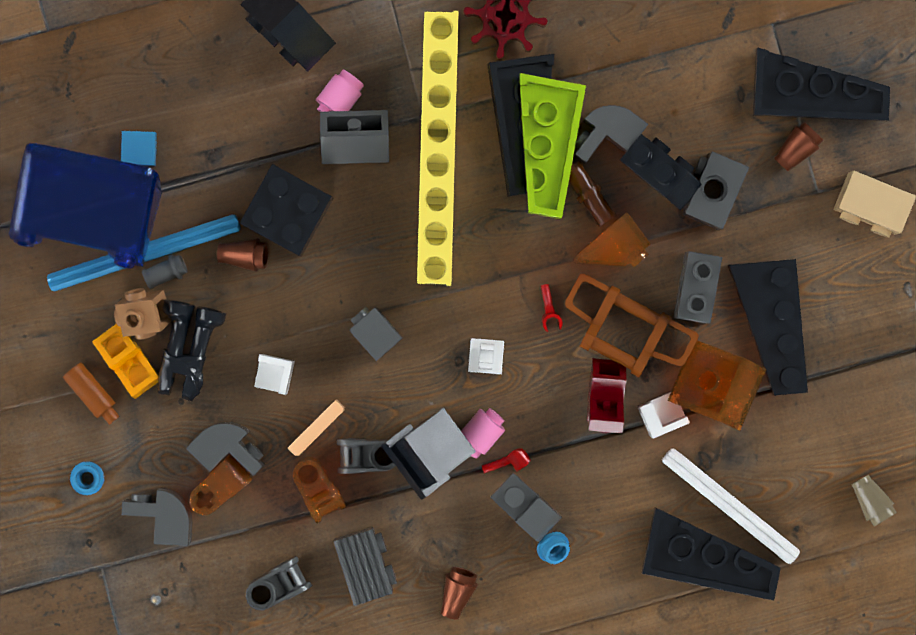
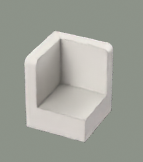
M259 354V366L254 387L279 392V394L283 395L288 394L295 361Z
M669 392L637 406L649 436L653 439L690 423L682 410L675 392Z

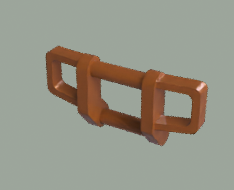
M586 274L578 276L565 301V306L590 324L579 347L587 351L592 349L632 370L630 374L638 378L650 357L677 367H682L686 363L698 340L699 335L697 332L670 319L672 316L665 312L659 314L621 294V289L613 285L610 288ZM582 283H589L607 293L594 319L573 305V299ZM613 305L655 326L638 358L597 337ZM667 325L690 337V342L680 359H674L654 351Z

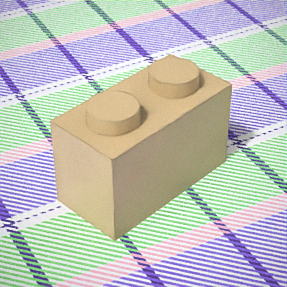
M851 171L847 174L833 210L840 212L839 218L855 225H859L860 221L872 225V232L890 238L891 233L894 235L902 233L916 195L857 171Z

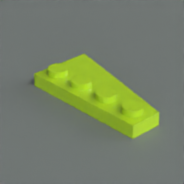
M520 73L519 83L528 213L562 219L586 85Z

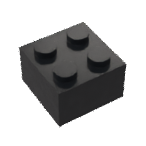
M272 164L240 224L302 257L334 198Z

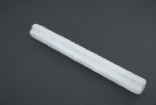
M672 448L665 454L662 459L665 465L786 563L791 564L795 561L800 553L798 548L676 449Z

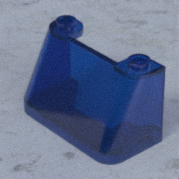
M29 143L25 147L9 229L10 239L20 246L33 247L34 244L41 243L43 238L108 251L109 256L114 259V264L123 268H133L134 265L143 267L162 195L159 174L151 168L137 164Z

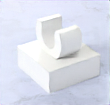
M471 338L468 372L502 374L504 341Z

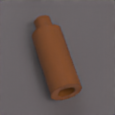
M82 362L62 377L97 419L102 416L110 425L120 417L113 409L116 402Z

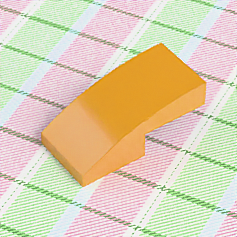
M117 324L92 341L109 368L114 370L134 399H137L158 383L159 374L131 336L123 337L121 327Z

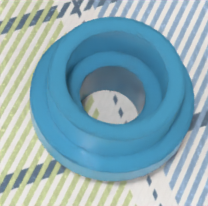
M82 462L73 468L70 482L73 489L79 494L92 495L102 488L104 473L96 463ZM84 472H90L93 475L94 480L91 484L83 482L82 475Z
M552 532L545 535L537 546L538 556L550 564L562 562L570 552L569 540L561 532Z

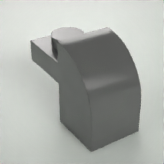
M617 105L600 107L592 111L584 119L583 122L594 130L591 133L585 130L576 141L575 147L578 151L574 157L585 164L604 138L626 153L648 126V123L627 108Z
M221 422L206 428L186 448L209 472L214 470L229 453L253 476L265 465L261 460L264 456L262 452L251 442H248L246 445L242 442V439L250 430L233 422Z
M514 472L490 496L522 529L538 542L562 518L557 511Z
M159 488L156 501L152 500L151 494H132L131 499L122 501L121 515L155 517L154 544L188 546L191 543L193 523L191 509L186 500L177 492L167 488Z

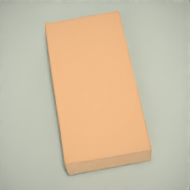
M336 399L288 449L295 456H299L345 410V407Z

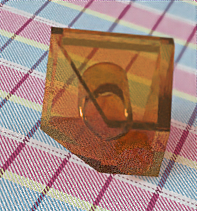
M626 212L575 255L572 260L575 264L625 267L630 263L635 267L649 255L645 249L651 244Z

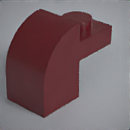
M592 358L587 408L589 431L623 433L624 395L627 381L626 367L613 360Z

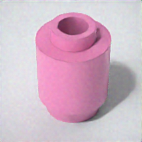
M342 70L339 75L335 74L316 98V101L320 104L317 110L319 112L350 111L362 95L360 91L364 87L363 83L346 70Z
M491 408L486 412L479 409L461 430L476 451L471 455L475 459L481 453L485 455L505 432L502 426L505 420Z

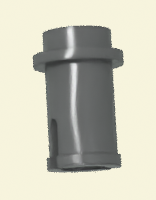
M171 254L168 256V260L142 270L144 280L150 289L174 278L183 279V275L188 273V270L180 254L177 256Z

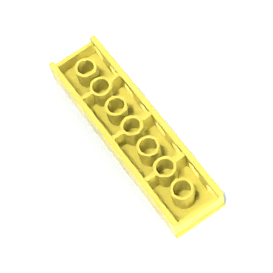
M459 11L424 12L418 284L451 286Z

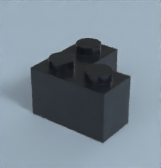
M244 0L240 4L249 14L245 20L274 48L279 43L283 47L279 54L292 67L299 63L308 72L336 44L296 0Z

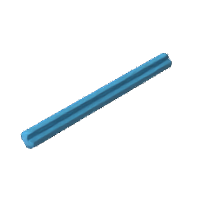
M232 214L47 275V282L51 291H58L239 232L241 230L238 217Z

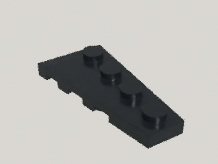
M759 47L756 48L753 116L889 121V86L856 76L842 74L819 65L815 66L799 61V59L769 52V50Z
M555 54L489 62L487 64L507 197L527 194L519 74L551 79Z
M796 259L728 265L772 394L776 396L808 393Z
M654 508L641 571L642 574L774 601L781 567L663 510Z

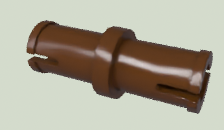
M578 160L573 163L569 182L578 194L576 199L580 204L584 203L596 221L597 226L600 227L617 215L600 193L602 188L599 184H594L582 166L581 161Z

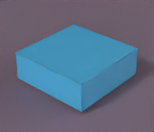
M122 131L121 165L156 166L157 133Z

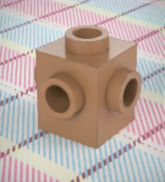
M144 288L127 291L125 297L115 304L114 317L116 324L121 327L123 337L135 335L136 339H146L154 336L156 332H161L171 322V318L163 312V304L166 299L164 290L145 292Z

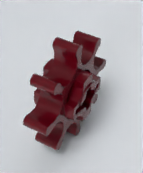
M487 0L485 6L481 9L464 8L465 17L475 16L483 23V29L480 33L471 37V43L477 45L484 37L494 38L499 47L496 53L498 60L504 58V45L511 40L519 41L525 52H531L533 45L526 40L524 36L525 29L531 25L544 28L548 20L545 17L535 18L530 15L528 5L533 0ZM500 1L495 7H491L495 2ZM505 3H509V15L515 17V20H509L506 31L503 32L501 18L496 17V15H501L505 8ZM514 3L518 4L522 11H520ZM488 23H491L497 31H494ZM516 27H520L515 33H510Z

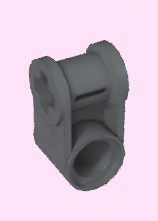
M336 439L337 445L340 446V467L337 468V473L356 474L393 469L396 466L393 462L383 464L379 462L376 455L378 448L389 439ZM351 448L353 455V463L351 462Z
M297 556L286 560L250 582L246 590V600L250 607L263 611L284 600L295 597L312 587L311 582L305 580L297 564L299 562ZM288 571L290 572L295 584H293L292 580L290 579L287 573ZM258 585L268 587L271 592L270 599L266 602L256 601L252 596L253 588Z

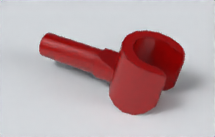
M549 284L541 285L545 306V314L541 322L543 328L548 332L546 322L549 318L555 317L558 319V327L561 330L563 322L560 315L555 312Z
M517 448L507 456L502 457V459L482 465V470L484 473L511 463L517 472L527 466L531 459L525 450Z

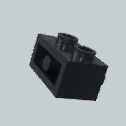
M641 134L620 161L681 210L702 185L691 174L695 168L681 156H678L676 160L668 155L671 149L657 137L651 142Z

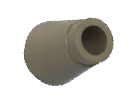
M869 474L852 484L866 521L870 520L874 527L897 513L893 507L895 503L870 478Z

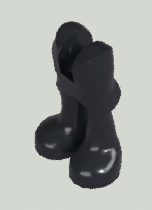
M165 299L163 312L171 318V332L168 347L163 349V359L158 375V393L169 396L175 382V375L178 373L186 375L183 383L182 399L193 401L200 394L203 386L202 370L206 360L205 353L210 336L216 327L224 324L227 313L198 306L189 354H183L195 305Z

